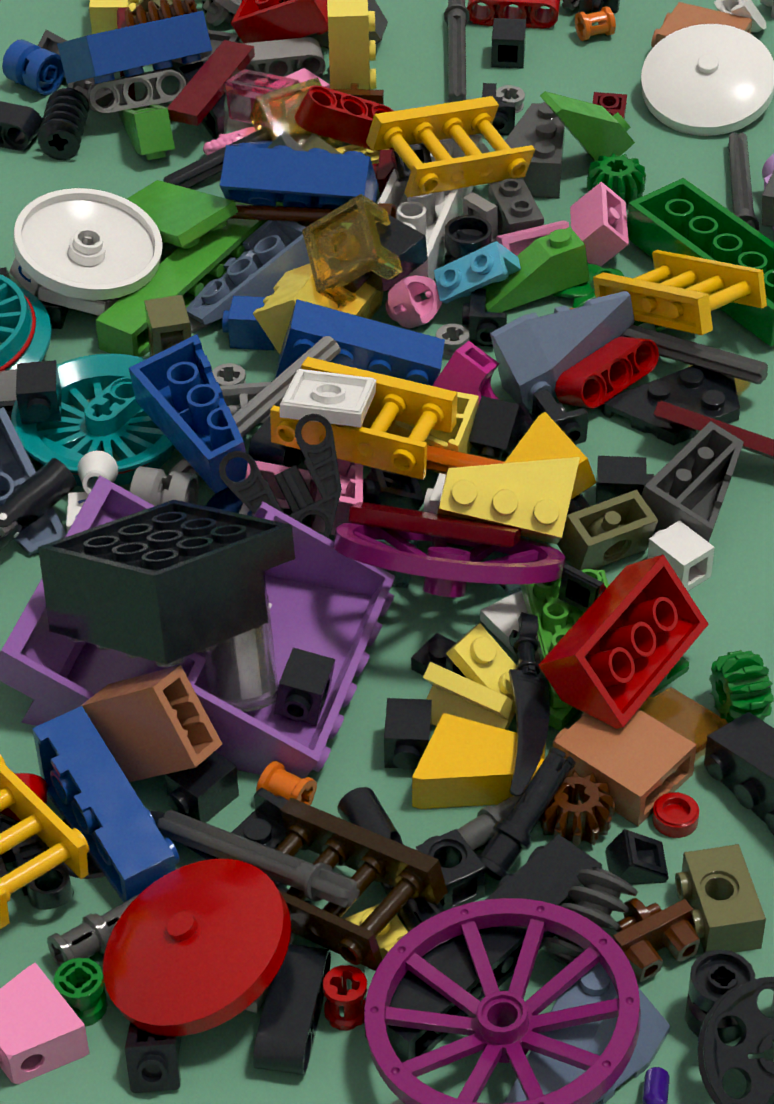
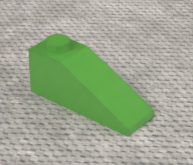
M546 91L540 95L594 161H598L599 156L602 155L610 157L612 153L616 156H621L635 143L627 133L631 128L630 125L618 112L612 116L600 105Z
M155 104L118 111L136 153L146 155L147 160L166 157L167 150L175 149L168 108Z
M571 227L555 230L549 235L537 238L517 255L521 270L509 275L501 282L491 283L480 289H486V312L501 313L588 282L590 279L585 244Z

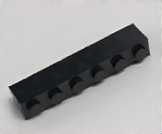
M558 834L545 847H537L529 856L527 863L516 873H509L503 877L496 890L485 900L523 898L543 901L561 906L563 903L575 904L569 897L568 891L572 886L584 887L578 881V872L581 869L593 870L592 867L602 869V864ZM499 926L478 929L498 988L514 974L528 927ZM544 931L542 940L545 937L553 938L555 934L549 931ZM463 934L441 943L422 956L424 960L480 1002L484 998ZM409 970L398 984L389 1006L456 1016H469ZM387 1025V1035L390 1044L402 1063L430 1052L449 1034Z

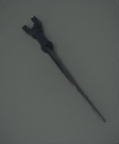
M521 612L518 618L519 630H512L509 636L510 646L513 647L514 652L518 655L516 669L509 670L517 721L516 759L510 786V793L513 796H520L537 768L546 743L550 717L548 679L539 675L541 670L535 659V652L538 649L536 642L538 616Z

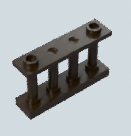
M290 798L280 809L287 837L275 850L293 857L300 850H310L320 855L312 863L314 865L323 862L330 865L332 869L336 865H344L356 870L350 879L357 882V889L360 890L359 897L373 881H381L394 887L360 926L341 918L350 907L344 908L328 902L323 909H320L305 902L304 900L307 897L301 890L290 887L286 893L280 891L289 909L292 933L340 954L347 962L353 965L361 964L376 971L383 960L376 937L410 898H420L438 905L448 893L439 859L293 798Z

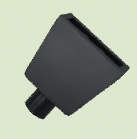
M369 204L341 244V258L345 271L340 275L339 281L351 293H355L364 283L381 292L389 290L428 259L425 235Z

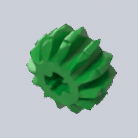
M612 153L610 157L599 156L598 161L591 162L588 170V192L597 184L603 182L628 205L629 202L642 197L645 191V167L639 164L637 158L628 159L627 154L616 156Z
M742 650L728 652L727 655L719 656L717 661L712 663V675L709 678L712 684L710 694L714 697V708L719 710L720 718L723 722L730 723L747 712H750L762 721L771 714V703L774 700L771 693L773 683L770 682L768 677L769 669L763 666V659L759 654H754L752 651L742 652Z

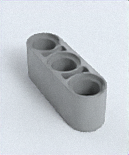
M311 37L244 43L254 46L255 57L234 82L244 87L268 85L303 68L320 77L326 68L320 43Z
M160 69L129 77H116L115 80L98 84L93 83L88 90V100L92 107L101 113L128 110L171 102L186 86L184 77L173 69ZM169 75L175 76L178 81L176 91L171 94L164 93L161 89L162 80ZM134 82H142L145 86V94L138 100H133L128 95V88ZM100 88H109L112 91L113 98L108 105L100 106L95 101V94Z

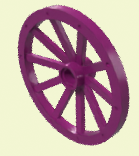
M351 522L336 527L334 548L338 553L371 566L424 576L423 591L443 597H464L467 582L537 584L555 581L562 577L565 556L559 550L520 537V541L515 546L507 548ZM377 540H386L388 543H390V544H391L392 546H394L395 548H392V547H390V546H388V545H386V544H383V543H381V542H379V541H377ZM407 540L431 541L432 547L428 548V554L426 555ZM447 543L471 546L475 548L468 552L461 549L447 547ZM494 551L510 554L508 556L480 562Z
M523 898L487 899L463 904L443 911L410 930L389 950L379 964L367 992L364 1012L366 1036L373 1063L388 1088L405 1104H489L477 1103V1100L498 1062L511 1064L527 1099L526 1101L502 1104H592L613 1086L631 1060L637 1045L641 1021L639 988L636 976L628 958L614 939L597 924L572 910L543 901ZM499 926L528 927L508 991H499L478 929ZM544 931L565 937L585 949L584 952L528 1000L524 1001ZM463 934L484 998L480 1002L424 960L422 956L441 943ZM598 963L606 970L617 992L618 998L539 1014ZM409 970L470 1017L389 1006L398 984ZM618 1017L611 1040L601 1055L539 1034ZM387 1025L468 1036L402 1063L390 1044L387 1035ZM483 1050L458 1098L441 1093L417 1078L420 1075ZM531 1050L586 1071L571 1083L544 1095L526 1058V1054Z

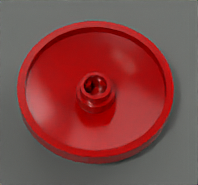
M222 858L203 860L185 865L164 875L142 891L131 902L111 932L103 959V978L110 999L133 1025L148 1033L172 1037L197 1034L231 1020L249 1007L266 990L277 975L285 959L291 936V918L287 903L266 873L252 864L239 860Z

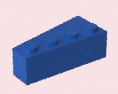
M203 11L91 34L57 44L67 84L94 78L95 84L115 80L114 73L123 71L124 77L144 73L143 66L152 65L154 71L173 67L172 60L181 58L182 64L202 60L200 53L212 51Z
M239 143L237 146L226 145L220 180V188L224 197L234 202L261 206H276V202H280L285 207L365 210L369 204L376 207L379 186L370 156H365L361 152L347 151L344 154H335L320 148H312L309 151H295L290 147L282 145L269 149L258 148L251 143Z
M296 299L279 355L275 379L324 336H330L338 343L341 349L340 353L330 361L332 363L433 386L441 371L445 340Z
M198 334L129 367L136 402L216 494L228 487L221 479L219 473V466L223 457L230 452L242 451L246 453L242 436L229 407L226 405L223 392L219 383L216 382L207 355L205 356ZM238 457L230 460L226 466V474L229 479L234 482L244 479L248 462Z
M82 706L32 728L40 775L48 784L47 795L70 826L78 829L84 835L89 845V853L123 902L139 895L152 883L176 870V864L180 862L176 847L169 838H163L152 814L142 804Z

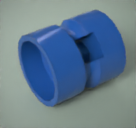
M23 39L13 42L3 57L2 68L6 78L43 95H49L56 91L65 75L60 55Z

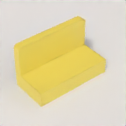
M429 663L423 678L433 685L426 698L432 700V725L437 726L442 714L446 713L505 730L508 729L516 713L515 702L499 692L437 664Z

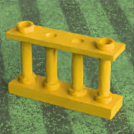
M493 96L375 114L366 140L372 151L393 148L409 168L411 174L404 191L407 198L499 182L510 178L525 177L535 152L532 145L510 148L492 124L499 104ZM482 134L495 151L482 153L469 135ZM452 138L466 156L452 158L439 140ZM423 143L436 161L422 163L409 145Z
M653 251L654 270L635 278L605 272L593 277L596 298L627 291L631 295L634 320L698 335H704L713 331L711 311L731 302L758 308L767 306L763 270L667 251Z
M307 357L301 365V369L377 379L376 393L367 412L368 414L377 415L370 428L331 424L337 459L424 480L427 464V442L425 440L432 429L447 433L453 431L456 426L458 392ZM273 405L270 409L271 442L300 449L295 437V428L299 420L281 418L280 407ZM394 420L415 425L408 438L386 432ZM309 421L304 424L301 435L303 440L309 445H317L325 439L326 430L322 423Z
M1 754L0 812L9 808L22 821L0 833V855L35 834L42 839L49 849L0 878V929L10 924L7 904L10 901V895L64 862L80 879L89 875L87 862L89 845L84 835L78 829H71L6 766Z

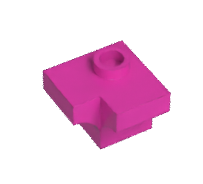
M468 341L454 352L433 386L478 395L479 403L481 396L499 400L491 388V377L499 363Z

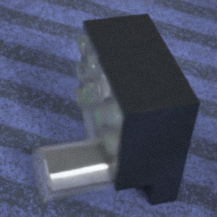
M171 500L38 547L50 632L67 636L73 642L85 641L95 644L101 650L113 649L126 653V656L129 658H144L155 661V664L160 667L175 666L183 662V657L193 653H203V657L206 658L204 666L208 693L243 712L259 710L276 702L278 681L269 598L264 571L295 559L291 524Z

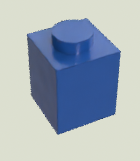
M233 296L230 310H224L222 320L223 333H229L230 348L274 351V345L253 315L256 309L265 305L263 300L266 297Z

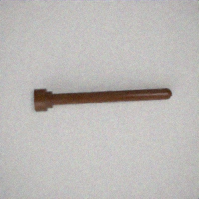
M379 203L376 208L397 219L395 204ZM236 204L238 213L230 219L355 224L364 210Z

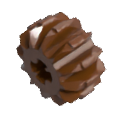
M574 769L571 776L565 778L538 820L541 822L543 835H554L555 838L559 834L566 840L572 841L576 847L583 840L595 846L599 835H608L612 817L615 813V803L613 802V797L610 796L608 784L596 783L593 773L585 778L579 777Z

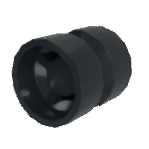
M473 215L458 216L449 220L445 225V249L447 251L445 253V265L491 244L492 227L490 223L481 217Z
M718 949L702 954L691 966L685 1019L689 1029L697 1037H699L703 1021L713 1004L731 988L755 979L752 965L743 956L732 951ZM726 1016L719 1022L717 1031L723 1043L733 1042L741 1037V1026L734 1018Z

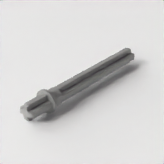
M324 336L233 415L242 438L270 414V409L273 405H280L296 371L301 369V365L307 357L330 362L340 353L341 349L332 337ZM185 458L168 472V475L172 471L199 476Z

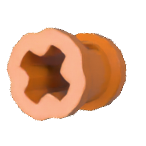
M608 6L602 7L601 11L589 14L578 12L575 16V28L579 39L587 41L590 39V36L604 33L607 36L613 35L616 22L611 8ZM598 22V25L592 26V23Z
M273 761L262 772L257 783L256 792L263 788L275 796L284 797L288 801L290 798L311 805L317 789V782L310 777L302 779L286 771L282 763Z

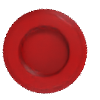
M670 792L663 794L655 801L652 821L654 827L661 834L672 838H682L696 830L699 820V806L692 797L679 792Z

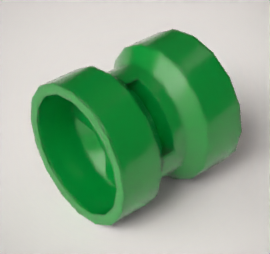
M74 958L61 964L56 970L53 979L55 988L85 1024V1027L100 1021L105 1015L108 1006L101 967L95 961L88 958Z

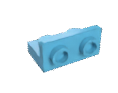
M495 241L434 270L439 299L447 304L457 298L471 296V292L491 283L501 282L509 275L521 270L518 256Z

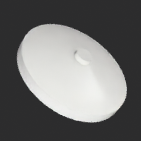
M721 24L689 26L663 38L647 55L641 73L643 99L650 112L660 122L676 131L697 136H717L731 133L754 122L771 103L774 96V60L766 46L744 30Z
M71 188L44 194L31 201L20 212L14 227L13 249L22 269L45 288L77 299L108 300L134 293L151 281L160 265L162 238L152 218L131 201L101 190Z

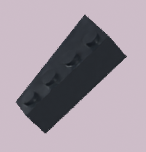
M747 712L707 735L704 766L712 778L721 781L736 795L743 807L751 809L765 822L770 832L774 835V728L750 712Z

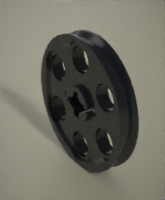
M774 977L754 979L731 988L713 1004L703 1021L698 1038V1066L705 1089L715 1104H768L770 1097L774 1094V1062L765 1060V1058H748V1054L764 1053V1050L771 1049L774 1042V1018L763 1015L757 1005L758 996L762 990L771 989L774 991ZM726 1016L734 1018L741 1026V1039L734 1046L724 1044L718 1036V1024ZM729 1069L739 1070L746 1079L747 1088L745 1093L738 1099L728 1096L723 1088L722 1080L724 1074Z

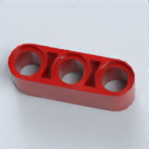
M468 0L467 9L469 11V20L477 25L493 26L494 18L526 19V28L544 29L554 26L557 22L560 0ZM477 3H484L486 6H481ZM512 4H513V5H517L518 7H515V8H514V7H510L509 5H512ZM541 6H547L550 9H542Z
M314 85L307 91L294 118L296 123L306 131L371 150L366 140L374 115L394 110L383 104Z
M622 336L613 339L564 371L558 377L555 386L558 400L565 405L588 408L599 407L656 367L659 358L656 343L650 339Z

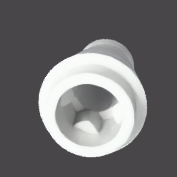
M91 451L80 459L78 475L85 492L89 494L98 478H94V476H102L113 483L116 480L118 465L110 454L104 451Z

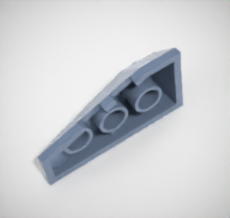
M269 220L243 242L246 250L237 260L236 258H230L224 264L225 274L220 279L210 281L188 305L186 310L189 317L207 325L223 318L224 310H230L233 296L266 297L272 295L275 292L274 286L287 271L324 258L329 266L331 262L312 229L293 221Z
M627 291L589 299L582 307L569 309L564 305L556 307L553 314L540 317L536 313L523 315L491 332L496 361L499 363L498 371L502 387L517 404L523 403L528 410H531L533 406V393L548 389L550 394L555 397L556 381L564 371L619 337L635 322L631 295Z
M4 407L0 408V506H2L13 491L36 473ZM52 507L37 521L23 528L14 540L32 556L39 553V546L65 538L66 532Z
M600 963L596 964L557 998L551 1012L618 998L612 980ZM640 989V1032L631 1060L613 1086L592 1104L606 1103L615 1095V1089L632 1075L638 1077L650 1066L670 1032V1024ZM618 1017L540 1034L601 1055L611 1040ZM530 1051L527 1057L544 1095L564 1087L586 1071L534 1051ZM517 1078L504 1103L527 1100Z

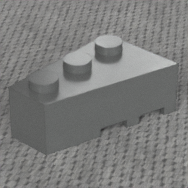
M545 102L532 103L505 141L510 148L532 145L535 149L526 176L521 177L525 181L531 195L541 198H559L565 126Z
M710 421L644 486L641 496L658 519L655 532L664 530L680 520L709 542L744 441Z

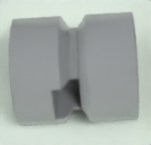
M139 466L133 475L130 492L154 506L171 500L197 504L199 484L196 474L172 471L166 476L162 469Z

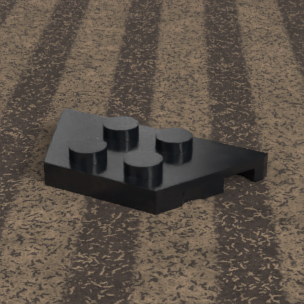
M696 366L687 367L615 395L603 403L601 409L604 416L611 418L617 413L631 419L632 428L643 433H651L657 439L673 446L694 438L698 433L656 419L653 414L657 403L660 401L727 424L739 420L740 414L734 377Z

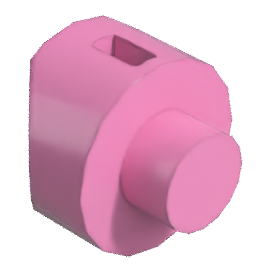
M414 275L403 278L389 289L385 305L387 314L392 320L397 321L402 327L412 329L424 325L433 319L440 309L442 301L439 299L437 285L434 280L429 277ZM426 291L425 295L427 298L422 300L420 293Z

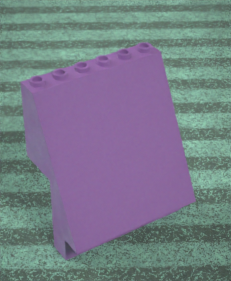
M99 476L65 537L154 507V505L108 479ZM262 502L254 517L291 524L295 550L294 560L264 571L267 602L272 604L267 614L268 623L263 625L269 688L266 692L244 699H229L219 696L216 692L213 658L200 651L165 665L50 632L42 579L0 651V681L33 699L21 723L38 726L80 707L110 683L181 665L223 744L216 750L217 753L236 765L237 770L261 775L269 763L278 761L285 766L286 771L303 779L312 770L319 772L329 757L331 749L325 745L328 738L332 740L343 723L344 716L340 715L339 711L341 707L346 708L357 689V685L352 683L353 677H358L369 660L370 654L364 651L366 646L370 647L376 640L382 628V624L377 622L378 617L385 615L394 599V595L389 593L395 576L382 568L358 562L338 553L334 548V541L267 503ZM293 647L335 659L331 688L317 726L274 714L279 681Z

